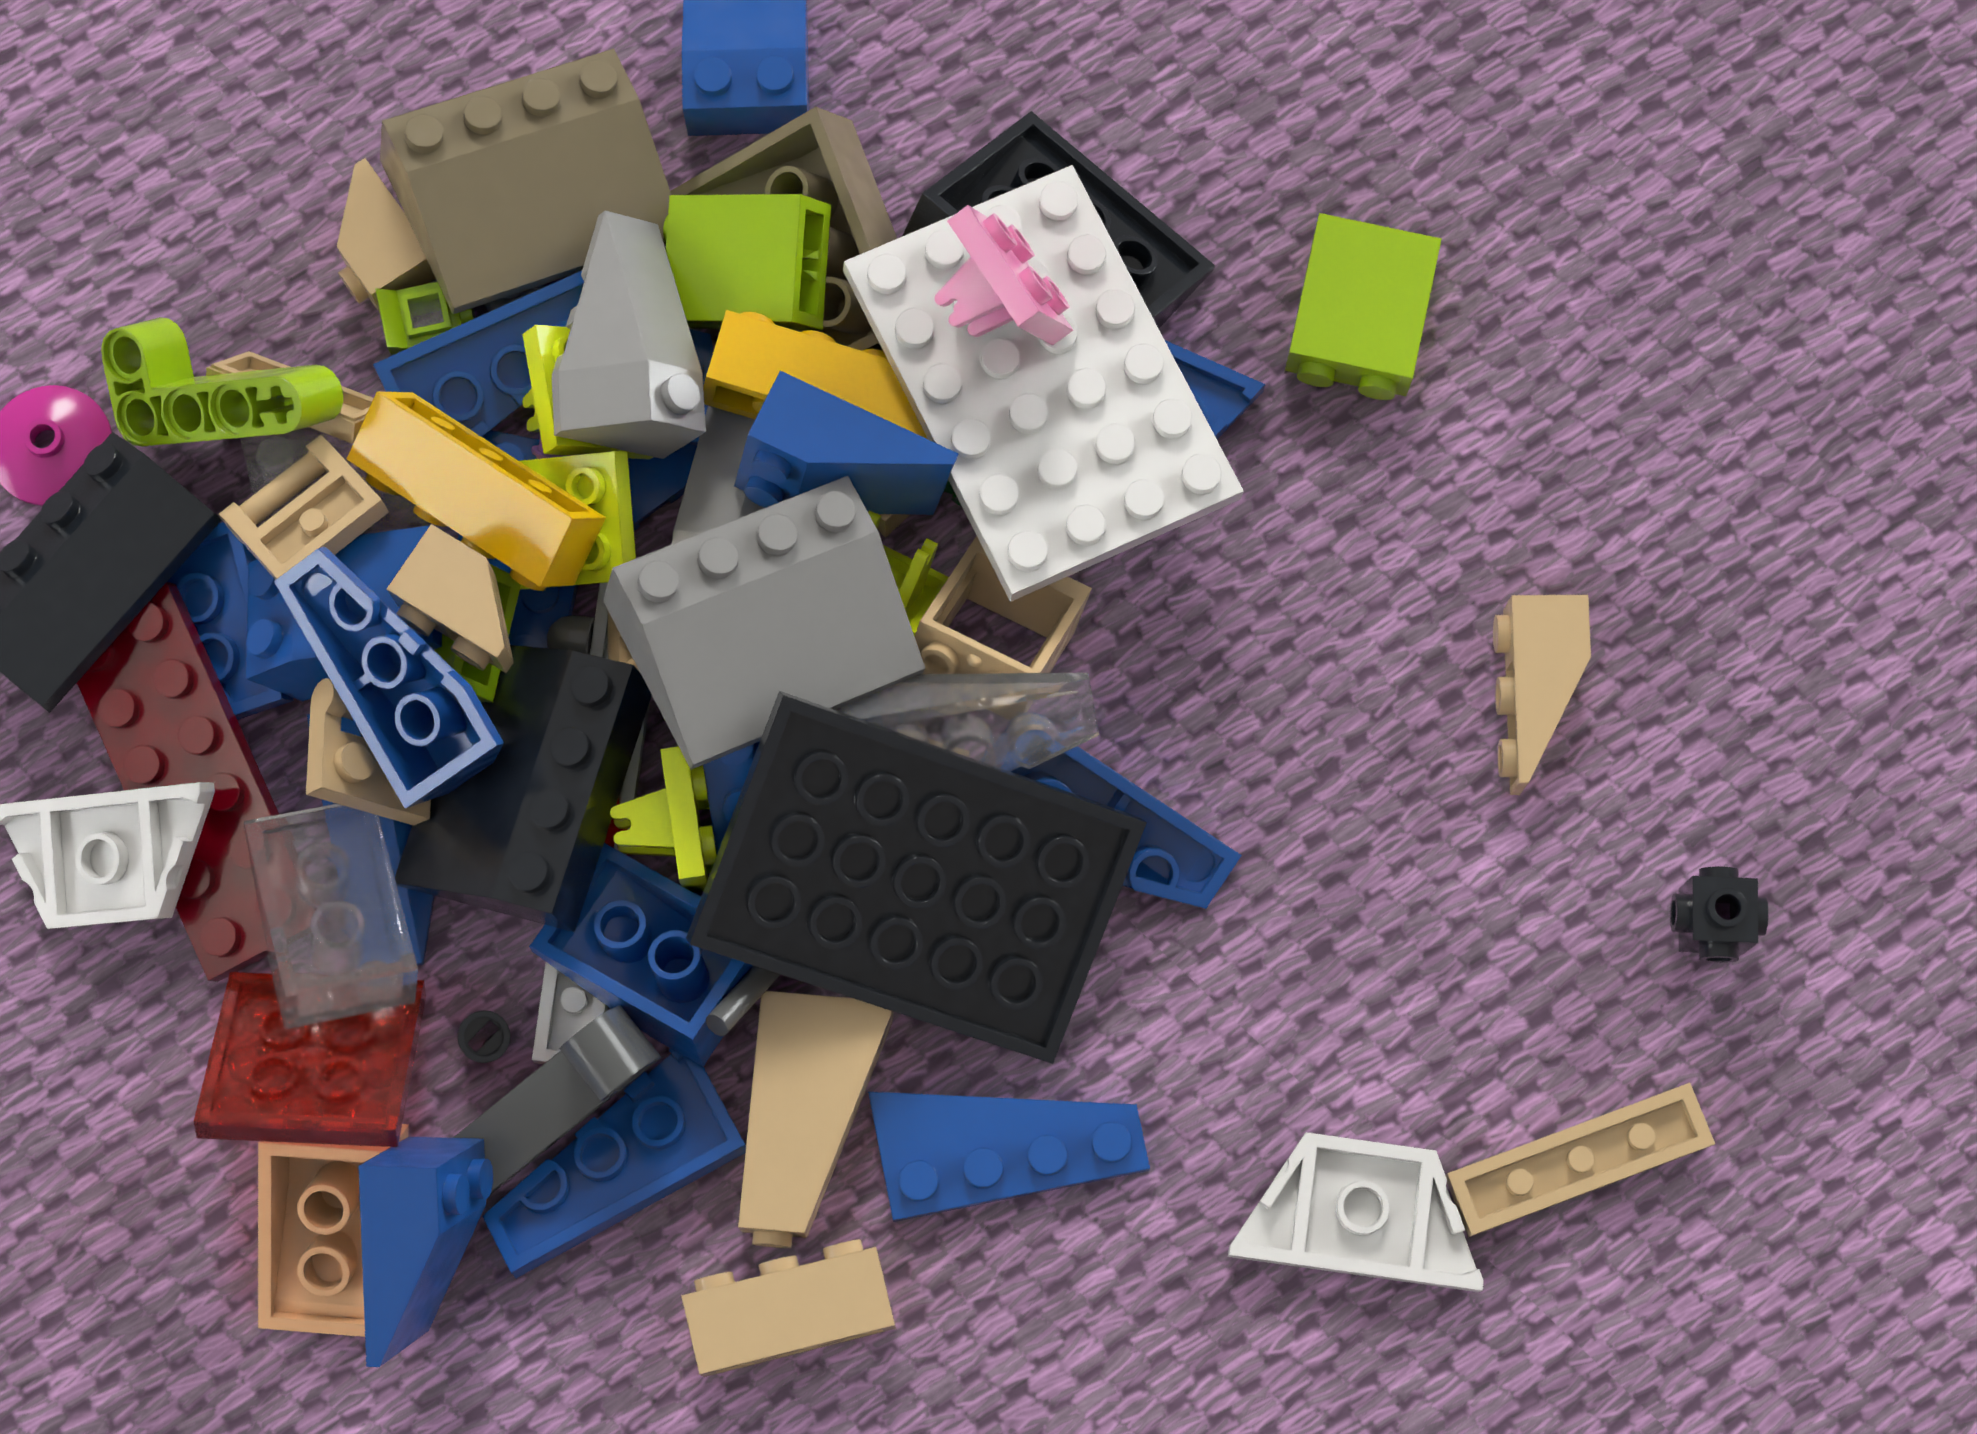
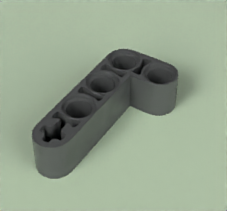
M621 1005L604 1012L578 1031L559 1048L560 1052L453 1137L484 1139L485 1159H489L493 1167L491 1194L661 1058L660 1054Z

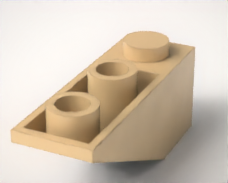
M1512 595L1503 610V615H1495L1494 651L1495 653H1505L1506 677H1497L1496 712L1498 715H1507L1508 739H1500L1498 743V772L1500 777L1510 778V795H1520L1529 783L1591 658L1588 595Z

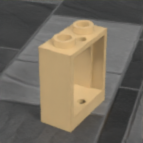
M976 536L919 622L914 637L925 666L922 675L1020 722L1072 638L1092 588L1070 577H1065L1010 602ZM966 599L1047 637L1029 667L949 628V625Z

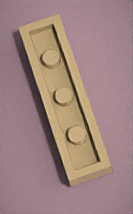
M1687 1083L1449 1172L1445 1176L1469 1238L1711 1147L1715 1144V1141L1691 1083Z

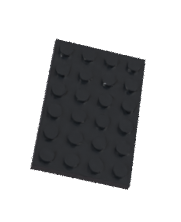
M779 691L686 939L690 945L1053 1064L1147 822L1138 816Z

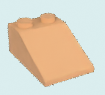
M279 1115L259 1140L258 1328L365 1337L359 1165L409 1137V1124Z

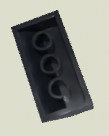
M112 432L101 445L95 447L87 455L84 464L57 493L46 500L39 514L14 541L8 543L0 552V673L50 713L222 520L148 456Z

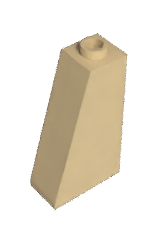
M765 991L761 996L738 1228L741 1232L753 1233L752 1245L791 1248L792 1237H808L893 1022V1011L854 998Z

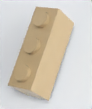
M861 1239L851 1240L823 1248L825 1260L799 1266L797 1255L759 1264L761 1276L735 1282L733 1272H724L695 1280L696 1292L681 1295L699 1375L707 1377L896 1329L877 1248L873 1247L863 1250Z

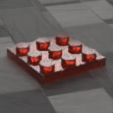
M230 972L194 1117L196 1138L398 1147L426 1001L424 980Z

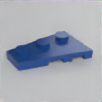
M222 522L214 528L168 582L176 584L236 719L240 720L294 700L292 697L246 679L249 562L256 560V558L235 537L226 524Z

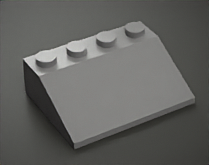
M848 476L613 567L603 598L606 608L691 770L759 742L779 691L836 710L920 675L925 670L879 532Z

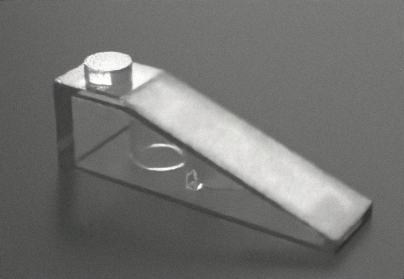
M1088 673L920 674L836 709V711L1007 771H1012L1021 766L1031 769L1099 736Z

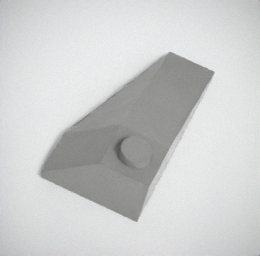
M604 211L598 215L581 273L584 284L578 305L571 309L566 327L570 329L566 347L564 353L557 357L552 373L554 436L664 459L706 432L703 374L658 224Z

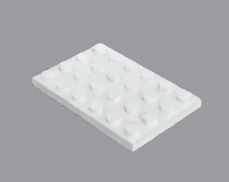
M1073 165L972 207L986 217L995 213L1007 227L1011 224L1014 225L1035 254L1034 257L1027 261L1028 264L1042 279L1048 276L1067 300L1070 308L1062 314L1073 331L1054 345L1019 328L1014 320L980 337H974L968 333L967 327L969 324L956 328L949 323V316L954 312L953 307L957 301L942 307L935 302V295L971 257L947 222L952 216L844 261L843 272L928 440L959 454L948 480L1010 602L1241 499L1244 492Z

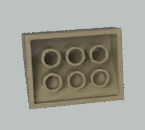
M614 48L382 120L380 162L453 314L582 271L598 215L604 211L658 224L663 243L666 244L663 236V225L668 215L669 195H671L639 97Z
M816 106L670 191L671 195L802 194L831 204L823 330L813 331L827 334L836 343L861 351L877 349L883 351L843 272L844 261L897 239V236L852 120Z

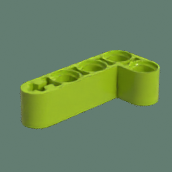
M159 317L115 328L106 334L102 342V362L115 422L124 439L135 446L143 447L286 434L334 419L341 412L343 405V390L339 379L333 371L322 365L194 377L184 333L169 318Z

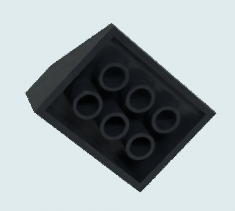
M1032 111L925 190L902 235L905 236L955 215L967 205L974 207L1073 165L1158 329L1209 276L1216 266Z
M510 645L514 663L507 673L500 670L493 702H481L504 744L494 763L450 793L430 800V819L417 825H412L393 883L399 887L575 932L611 823L610 810L617 804L652 694L641 673L632 664L573 650Z

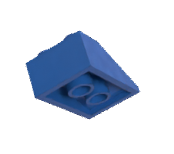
M683 0L682 109L688 136L769 134L810 110L807 0Z
M780 371L747 435L734 487L743 490L746 497L755 504L767 508L848 476L867 512L870 510L876 514L934 515L959 454Z
M430 525L361 534L335 554V556L396 613L400 607L397 606L387 591V587ZM256 559L249 562L246 679L302 702L312 698L315 687L322 679L330 678L276 587L275 579ZM433 629L429 637L415 631L433 650L442 647V633Z
M605 843L603 844L575 932L544 924L529 946L533 953L611 1009L621 1005L638 1028L648 1036L702 1067L724 1037L714 1034L708 1028L706 1017L754 966L690 945L686 936L701 897Z
M407 1137L359 1165L366 1367L382 1366L429 1331L483 1213L486 1199L492 1191L493 1167L490 1160L485 1159L484 1139Z

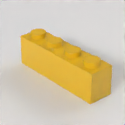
M726 310L703 386L705 405L756 419L779 372L782 371L928 439L884 351L877 349L861 351L838 344L833 338L822 332L813 330L798 332L775 325L770 318L756 312H742L739 314Z
M377 391L347 456L348 461L367 473L365 480L371 486L391 495H401L415 504L413 512L418 517L437 526H448L463 536L461 540L463 544L486 558L498 559L511 568L509 575L513 580L536 591H544L546 587L575 585L606 519L605 516L413 392Z

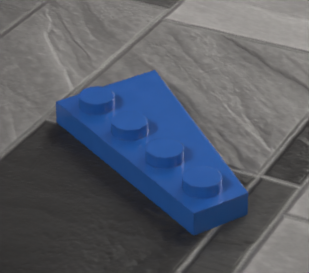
M582 271L374 363L373 367L384 391L413 392L482 437L522 405L523 397L532 388L522 334L534 325L566 327L571 309L577 306L584 284L581 276Z
M669 1049L671 1054L648 1075L645 1072L641 1074L624 1090L626 1094L598 1119L593 1117L574 1134L577 1137L552 1160L546 1159L482 1216L511 1274L515 1278L524 1275L746 1153V1145L704 1067L673 1049Z
M868 1091L893 1222L1150 1170L1137 1104Z

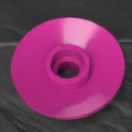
M58 385L33 388L13 398L0 411V485L21 501L43 506L46 500L57 493L84 464L87 455L95 447L101 445L112 433L110 423L100 406L86 394L73 388ZM45 430L54 431V441L48 447H35V439L39 433Z

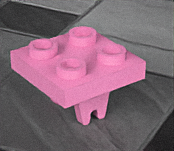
M969 205L947 220L971 256L935 295V302L942 307L957 301L953 307L954 312L949 316V323L952 326L960 328L969 324L967 327L968 333L974 337H980L1014 320L1019 328L1051 345L1056 344L1073 331L1062 314L1070 308L1067 300L1048 276L1042 279L1028 264L1027 261L1034 257L1035 254L1014 225L1011 224L1007 227L995 213L986 217Z

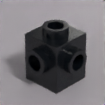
M1714 866L1699 869V876H1692L1678 889V893L1672 895L1670 905V926L1672 932H1679V952L1699 953V960L1704 962L1727 963L1738 961L1739 955H1743L1758 943V936H1765L1768 927V902L1766 897H1758V878H1739V870L1737 868ZM1715 903H1730V920L1723 919L1717 914Z

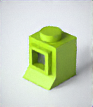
M438 282L400 290L375 288L386 345L391 356L475 319L473 308L453 314Z

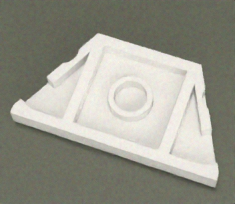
M198 782L0 804V825L5 826L19 853L12 858V861L22 880L31 887L34 894V904L47 929L172 918L215 793L214 783Z
M1306 1132L1228 1250V1257L1473 1292L1483 1291L1484 1280L1480 1269H1477L1463 1233L1465 1231L1457 1206L1451 1200L1446 1186L1447 1179L1436 1150Z

